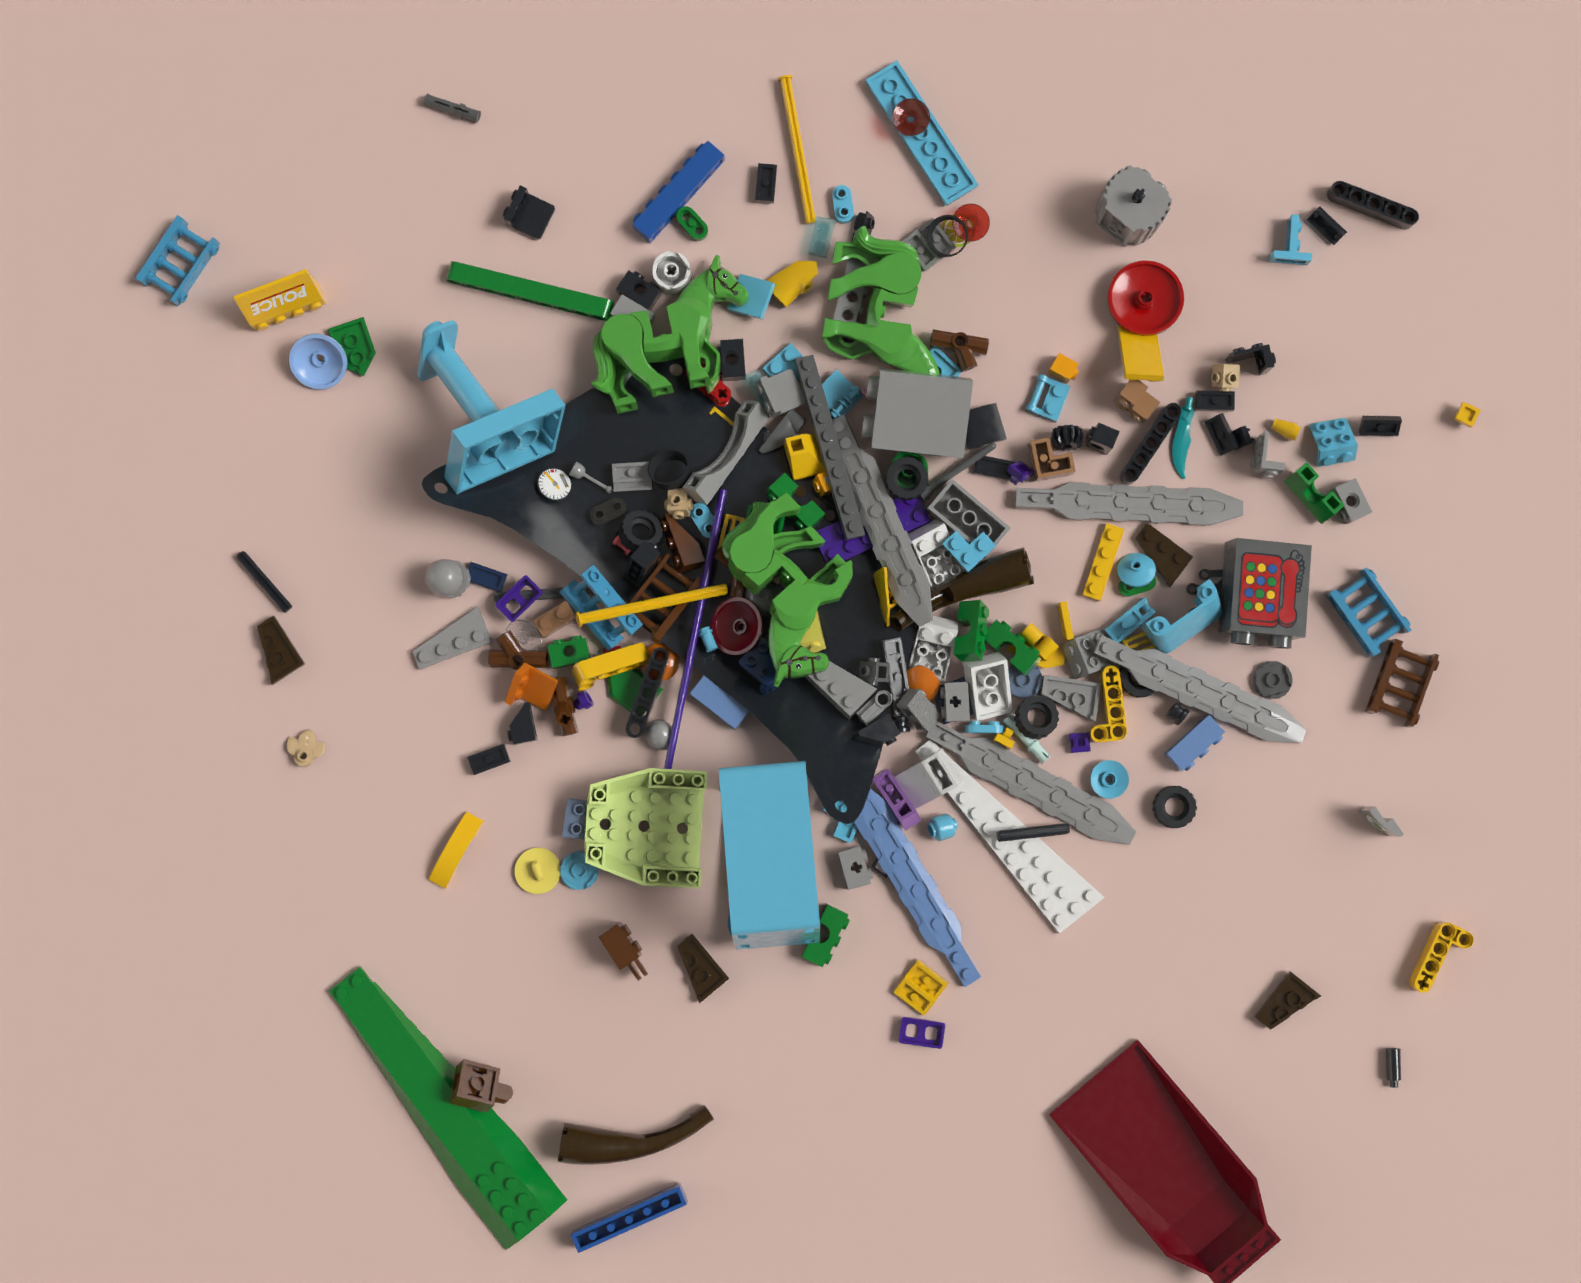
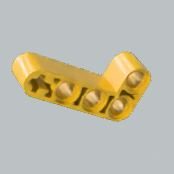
M637 643L580 661L573 666L572 674L578 690H587L593 687L598 680L648 664L650 658L644 643Z
M1107 666L1100 672L1106 724L1093 726L1089 729V739L1094 743L1118 741L1124 739L1127 735L1120 672L1115 666ZM1109 670L1110 673H1114V676L1111 677V683L1115 682L1116 685H1106L1110 683V677H1106V673ZM1110 688L1114 689L1117 693L1115 699H1111L1108 696ZM1113 707L1119 711L1117 718H1113L1110 714V710ZM1115 726L1121 729L1119 737L1113 735V728ZM1095 729H1100L1102 731L1101 739H1096L1094 737L1093 733Z
M1443 921L1436 923L1410 977V987L1418 992H1428L1438 975L1451 944L1459 948H1470L1474 943L1473 935L1452 923ZM1447 926L1448 933L1444 936L1442 928ZM1464 934L1466 940L1463 944H1460L1459 937ZM1436 943L1440 945L1438 953H1435L1433 949ZM1431 961L1432 968L1427 971L1425 964ZM1419 980H1421V982L1423 983L1422 986L1418 984Z

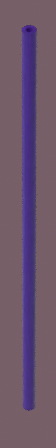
M719 489L700 589L708 587L727 493V490ZM705 599L697 600L664 769H672Z

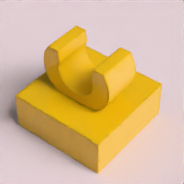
M1462 402L1453 420L1472 428L1481 410L1466 402Z
M1005 728L1002 735L999 733L995 734L993 741L1010 750L1015 743L1010 740L1014 731Z

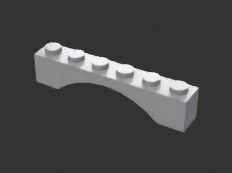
M745 399L735 413L732 434L721 455L708 467L693 472L683 486V489L694 502L708 505L770 416L758 401Z

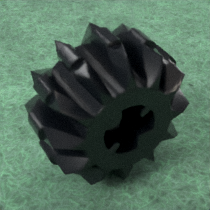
M1065 424L1064 426H1057V428L1052 430L1051 442L1055 449L1070 451L1082 446L1084 437L1079 426Z

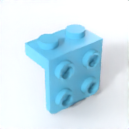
M1346 418L1312 423L1310 425L1311 434L1318 448L1316 457L1318 467L1355 460L1358 444Z

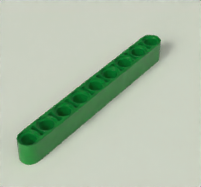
M455 261L450 262L446 281L456 285L607 321L610 318L614 305L612 300Z

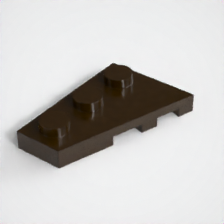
M1148 522L1135 538L1145 554L1153 560L1157 571L1162 575L1169 588L1193 558L1192 555Z

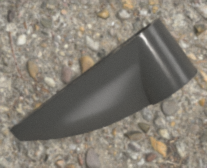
M790 410L759 449V452L763 454L784 445L785 438L795 436L807 420L796 411Z

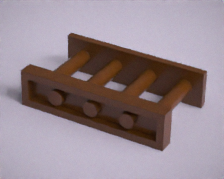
M667 553L664 558L661 556L655 563L657 568L631 602L626 601L625 603L637 602L639 598L643 601L653 599L645 593L650 584L667 596L677 594L656 578L662 569L684 584L688 591L700 589L702 578L698 576L694 581L679 573L678 570L667 563L671 556ZM689 602L677 604L673 610H668L665 607L655 609L665 619L662 625H656L640 612L634 614L643 625L652 631L651 633L654 635L651 640L658 645Z
M1393 639L1390 640L1365 711L1374 714L1383 710L1406 719L1405 727H1414L1419 721L1420 714L1418 713L1433 671H1436L1439 666V655L1432 654L1429 656V659L1404 650L1402 647L1403 641ZM1401 656L1425 665L1423 676L1398 668L1395 664L1397 657ZM1395 674L1419 683L1416 694L1390 685V676ZM1389 692L1413 701L1410 712L1384 703V700H1382L1384 693Z

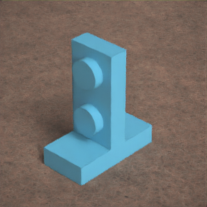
M1292 214L1287 219L1285 251L1274 250L1270 254V262L1308 265L1312 261V253L1297 252L1300 249L1298 233H1300L1302 227L1299 215Z

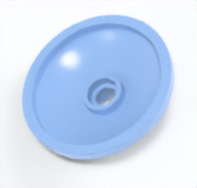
M314 333L305 335L295 342L289 354V364L294 376L305 386L313 389H328L338 384L344 377L347 369V357L342 346L336 340L324 334ZM318 355H322L324 359H319Z

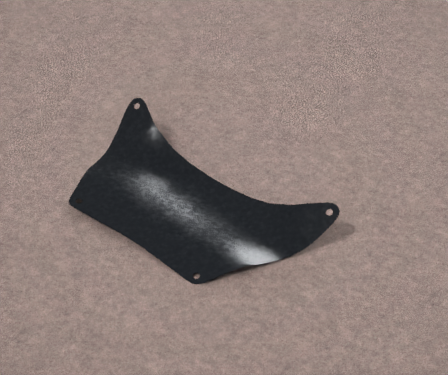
M684 357L648 363L657 373L664 376L672 384L674 393L653 397L647 387L631 375L626 381L625 389L636 399L638 410L618 414L610 395L593 387L565 404L555 452L457 495L444 478L446 464L424 477L422 487L426 494L434 501L490 517L512 528L558 558L579 576L594 565L624 602H631L647 579L638 588L624 576L633 552L626 555L622 548L612 543L619 535L618 529L620 524L631 511L646 510L657 517L660 522L664 514L668 513V511H665L664 506L665 499H668V490L657 487L652 481L653 490L613 491L612 493H607L604 488L585 477L577 479L570 476L573 482V489L570 495L561 501H552L545 498L538 490L537 478L539 474L549 467L561 468L569 474L575 463L578 462L584 466L587 475L614 489L612 464L649 462L660 451L676 449L683 452L688 458L690 478L693 472L708 467L721 455L732 434L733 426L716 412L711 415L712 408L715 406L734 422L735 413L741 404L731 396L728 405L720 407L698 388L691 389L689 378L686 375L687 367ZM673 364L680 365L683 369L682 374L674 376L670 372V366ZM719 394V398H721V397H724V398H725V396H726V395H724V394H723L722 396ZM765 426L761 428L754 441L749 445L744 455L739 459L734 469L719 488L727 490L715 553L718 549L726 514L746 519L748 505L760 501L771 502L766 492L784 473L793 480L784 445L763 454L759 452V449L772 434ZM679 460L665 461L657 467L654 478L656 481L663 483L673 482L685 473L687 466ZM816 476L800 479L802 482L795 480L794 482L798 486H803L806 489L804 497H797L795 493L792 495V498L799 506L808 504L812 498H818L821 501L819 508L824 513L827 510H833L836 514L833 521H827L823 517L813 527L816 531L839 521L837 511L834 509L836 507L832 493L823 496V499H821L813 492L815 491L813 479ZM435 484H444L448 491L446 493L437 492ZM719 489L707 505L713 515L715 514ZM700 508L696 510L698 516L703 514ZM691 516L684 517L683 519H674L699 543L703 557L706 559L710 538L702 535ZM785 516L782 532L799 531L794 525V521L790 517L787 518ZM730 518L728 521L725 537L730 532L732 519ZM736 520L735 527L739 525L740 521ZM635 524L632 527V534L636 538L645 540L649 537V530L644 525ZM708 525L706 530L711 532L712 525ZM663 532V536L657 545L660 552L658 559L661 556L664 558L668 553L671 556L667 563L678 570L673 564V556L671 550L667 548L666 536ZM818 548L796 549L783 554L797 565L809 580L826 566ZM873 549L845 561L846 563L850 560L852 561L853 576L847 589L839 601L821 605L817 609L826 649L815 653L826 654L830 662L858 678L860 661H868V658H880L879 662L884 663L881 640L901 637L906 666L918 627L914 622L898 632L893 629L891 624L888 627L886 626L873 576L883 567L880 561L877 560ZM713 558L708 587L726 584L728 593L705 599L700 629L710 627L716 608L723 601L734 597L729 596L732 574L727 567L715 558ZM705 561L700 568L680 573L694 581L698 576L702 578ZM663 569L656 576L657 579L676 593L688 591L684 584ZM781 582L778 585L781 591L787 588ZM652 584L645 591L651 598L667 596ZM697 601L689 602L661 639L662 643L684 660L686 659ZM898 604L894 610L890 611V617L902 609ZM676 605L668 606L665 608L668 610H673ZM655 609L640 612L656 625H662L665 621L663 615ZM772 615L762 616L763 632L761 638H765L767 641ZM642 625V627L645 628L647 631H649L650 633L652 632L645 625ZM698 636L692 666L753 713L791 751L798 761L806 762L807 776L823 807L832 818L845 824L855 822L864 808L883 745L879 747L854 740L852 736L885 715L889 714L891 716V704L866 726L856 714L848 720L805 677L783 679L773 692L769 691L764 695L759 691L761 682L739 666V660L745 654L731 655L719 648L706 652L702 638ZM878 682V685H871L877 688L876 693L883 690L889 692L888 682ZM883 695L878 696V702L881 705H885L887 702L886 697ZM843 801L847 805V811H838L835 803Z

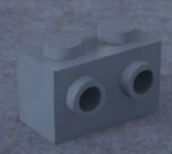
M567 798L562 837L584 840L586 800Z

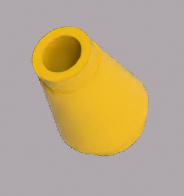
M1276 418L1271 429L1289 441L1290 439L1295 441L1301 427L1297 425L1298 423Z

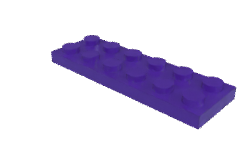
M892 497L897 508V515L904 531H907V533L931 522L919 497L911 501H902L899 498ZM840 521L816 531L826 541L823 547H818L825 564L827 565L837 554L846 561L871 550L873 544L865 526H863L865 532L863 537L846 541Z

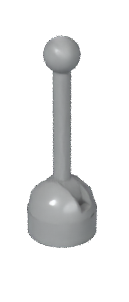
M578 462L575 463L569 473L570 476L577 479L581 477L587 478L604 488L607 493L613 492L611 486H606L587 475L584 466Z

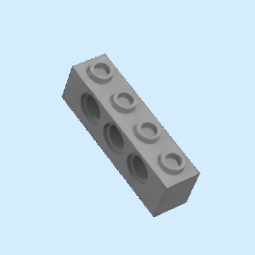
M848 259L844 276L858 268L865 267V264L858 259ZM869 287L856 288L839 297L833 320L857 323V317L862 316L864 305L861 304L862 297L866 298ZM849 295H855L857 297V301L850 302L848 301L847 297ZM844 313H850L852 314L853 318L851 320H845L842 315Z

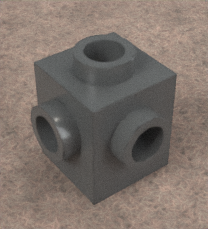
M868 658V661H860L859 679L866 681L870 685H878V682H889L890 663L879 662L880 658Z

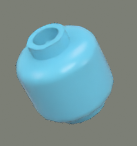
M946 813L932 817L927 825L928 833L931 838L937 841L952 838L955 835V829H957V822Z

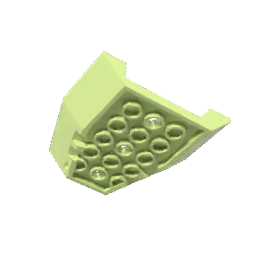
M648 768L590 784L585 819V863L643 886L700 888L702 871L699 868L703 795L707 787V771ZM604 818L610 821V827L607 830H603L600 827V821ZM641 821H646L649 824V828L645 832H641L638 828ZM679 823H685L687 826L684 834H680L677 831Z

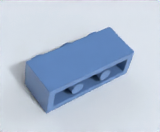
M705 676L701 678L690 692V695L735 730L750 712Z
M1206 715L1167 750L1164 755L1179 771L1184 769L1188 771L1194 766L1195 763L1193 761L1198 756L1202 758L1209 752L1207 748L1211 744L1216 745L1223 739L1221 735L1225 731L1210 715Z

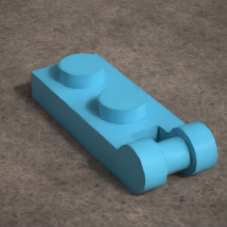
M1144 597L1104 629V631L1111 640L1119 643L1157 612L1154 607L1151 608L1147 603L1148 600ZM1141 607L1146 612L1143 616L1138 611Z

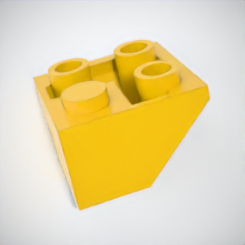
M801 434L785 438L784 448L794 481L825 472L815 435Z

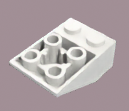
M935 519L908 534L912 542V549L919 565L923 567L931 589L964 572V568L942 545L950 536L945 523Z
M933 616L932 621L921 627L918 626L908 669L917 665H923L933 671L940 681L945 682L955 644V637L958 633L959 622Z
M942 748L894 776L915 809L947 793L962 782V779Z

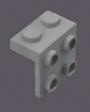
M791 369L769 378L767 375L763 376L757 382V390L763 396L765 408L768 413H771L772 418L806 403L802 389Z
M1264 431L1257 439H1254L1253 450H1255V457H1252L1251 468L1253 469V474L1262 475L1264 479H1273V477L1278 476L1284 471L1285 463L1266 461L1269 431Z
M1102 629L1061 644L1075 680L1115 664L1093 654L1099 637L1101 635L1105 636Z

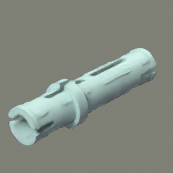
M1012 713L1003 721L1027 747L1026 750L1028 752L1031 751L1041 764L1051 756L1039 744V740L1025 737L1024 734L1018 731L1019 729L1015 725L1016 722Z

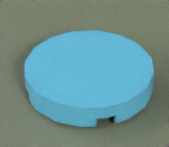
M576 851L563 859L560 866V874L563 882L568 887L575 890H583L596 882L599 868L585 863V853Z

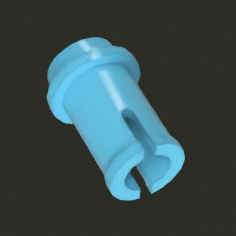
M709 626L700 629L698 634L702 638L706 652L718 648L712 635L713 630Z

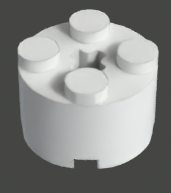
M668 251L660 254L655 259L652 268L655 284L658 285L661 291L669 295L682 292L691 280L690 265L686 257L678 252ZM668 271H675V274L671 275L668 273Z

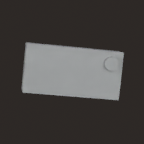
M953 479L945 485L925 509L935 519L945 523L946 528L952 533L957 530L968 544L984 532L997 545L1011 528Z

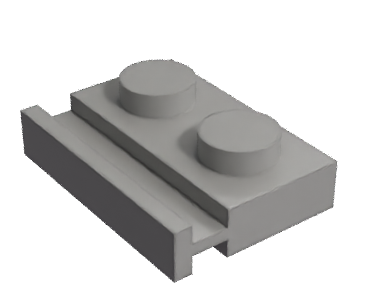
M649 462L612 464L613 491L653 490L652 479L648 474Z

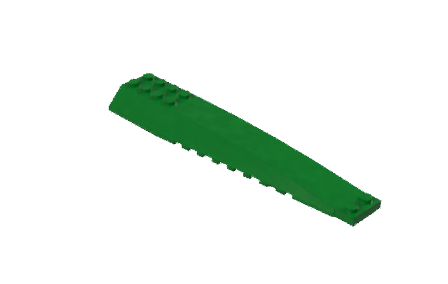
M362 967L356 969L329 991L341 1006L349 1022L457 1188L505 1250L523 1239L568 1200L522 1140L492 1108L485 1113L449 1103L456 1068L418 1030L417 1026L406 1017L404 1012L383 989L371 980Z

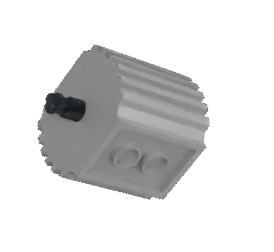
M1129 165L1115 173L1104 188L1095 208V213L1098 215L1096 224L1124 247L1127 244L1137 246L1141 242H1146L1157 231L1170 210L1172 199L1169 197L1166 186L1151 178V174L1147 170Z

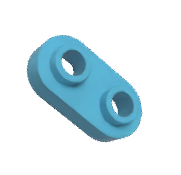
M839 185L832 192L834 215L839 223L847 224L853 219L854 214L851 191L847 186ZM844 192L845 196L840 197L838 193ZM846 210L848 214L842 215L841 211Z
M695 503L693 510H690V516L702 535L710 538L711 532H708L706 527L713 524L714 515L706 504ZM699 508L703 511L701 516L696 514V510Z
M969 721V725H965V733L1003 734V725H1000L998 721H989L988 725H980V721Z

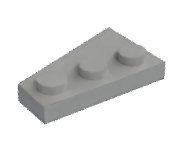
M1043 675L1041 695L1096 722L1101 683Z

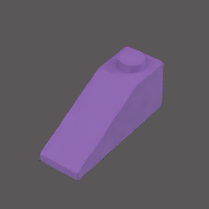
M889 769L873 778L876 787L905 831L921 821L916 809Z

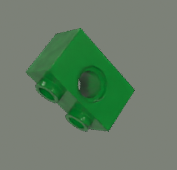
M582 635L570 637L571 641L563 642V639L552 641V644L548 645L552 668L572 666L580 661L591 658L587 639L582 638ZM571 646L574 648V654L567 657L564 654V650Z

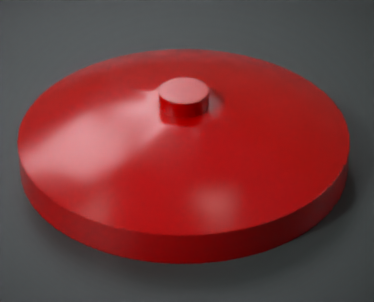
M1137 261L1126 265L1114 276L1107 295L1108 308L1115 322L1127 332L1142 336H1153L1166 331L1177 321L1184 306V290L1177 275L1167 266L1155 261Z

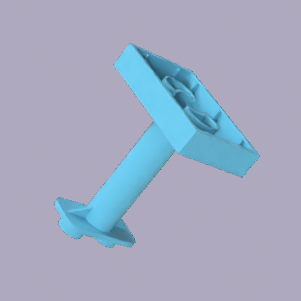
M453 320L443 324L440 321H435L429 324L422 333L417 377L419 380L425 381L438 376L472 421L469 424L452 430L444 478L456 495L555 452L566 406L555 390L552 388L499 410L455 351L458 332L457 323Z

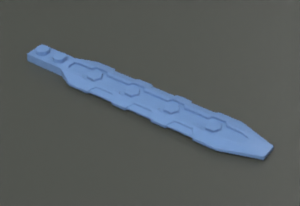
M870 788L864 808L854 823L878 858V863L884 873H887L898 891L900 900L904 906H907L926 943L945 954L963 986L966 987L981 978L961 944V924L952 909L947 906L937 889L938 886L934 879L928 874L918 858L916 849L906 838L897 823L898 819L888 803Z

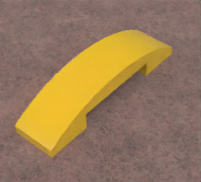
M469 812L465 813L439 857L429 877L430 881L445 889L447 888L462 857L483 824V820Z

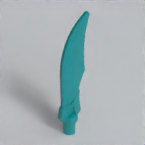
M1186 397L1185 405L1181 407L1182 413L1179 417L1172 444L1173 463L1182 479L1186 478L1185 462L1191 443L1190 426L1195 414L1192 407L1194 398Z

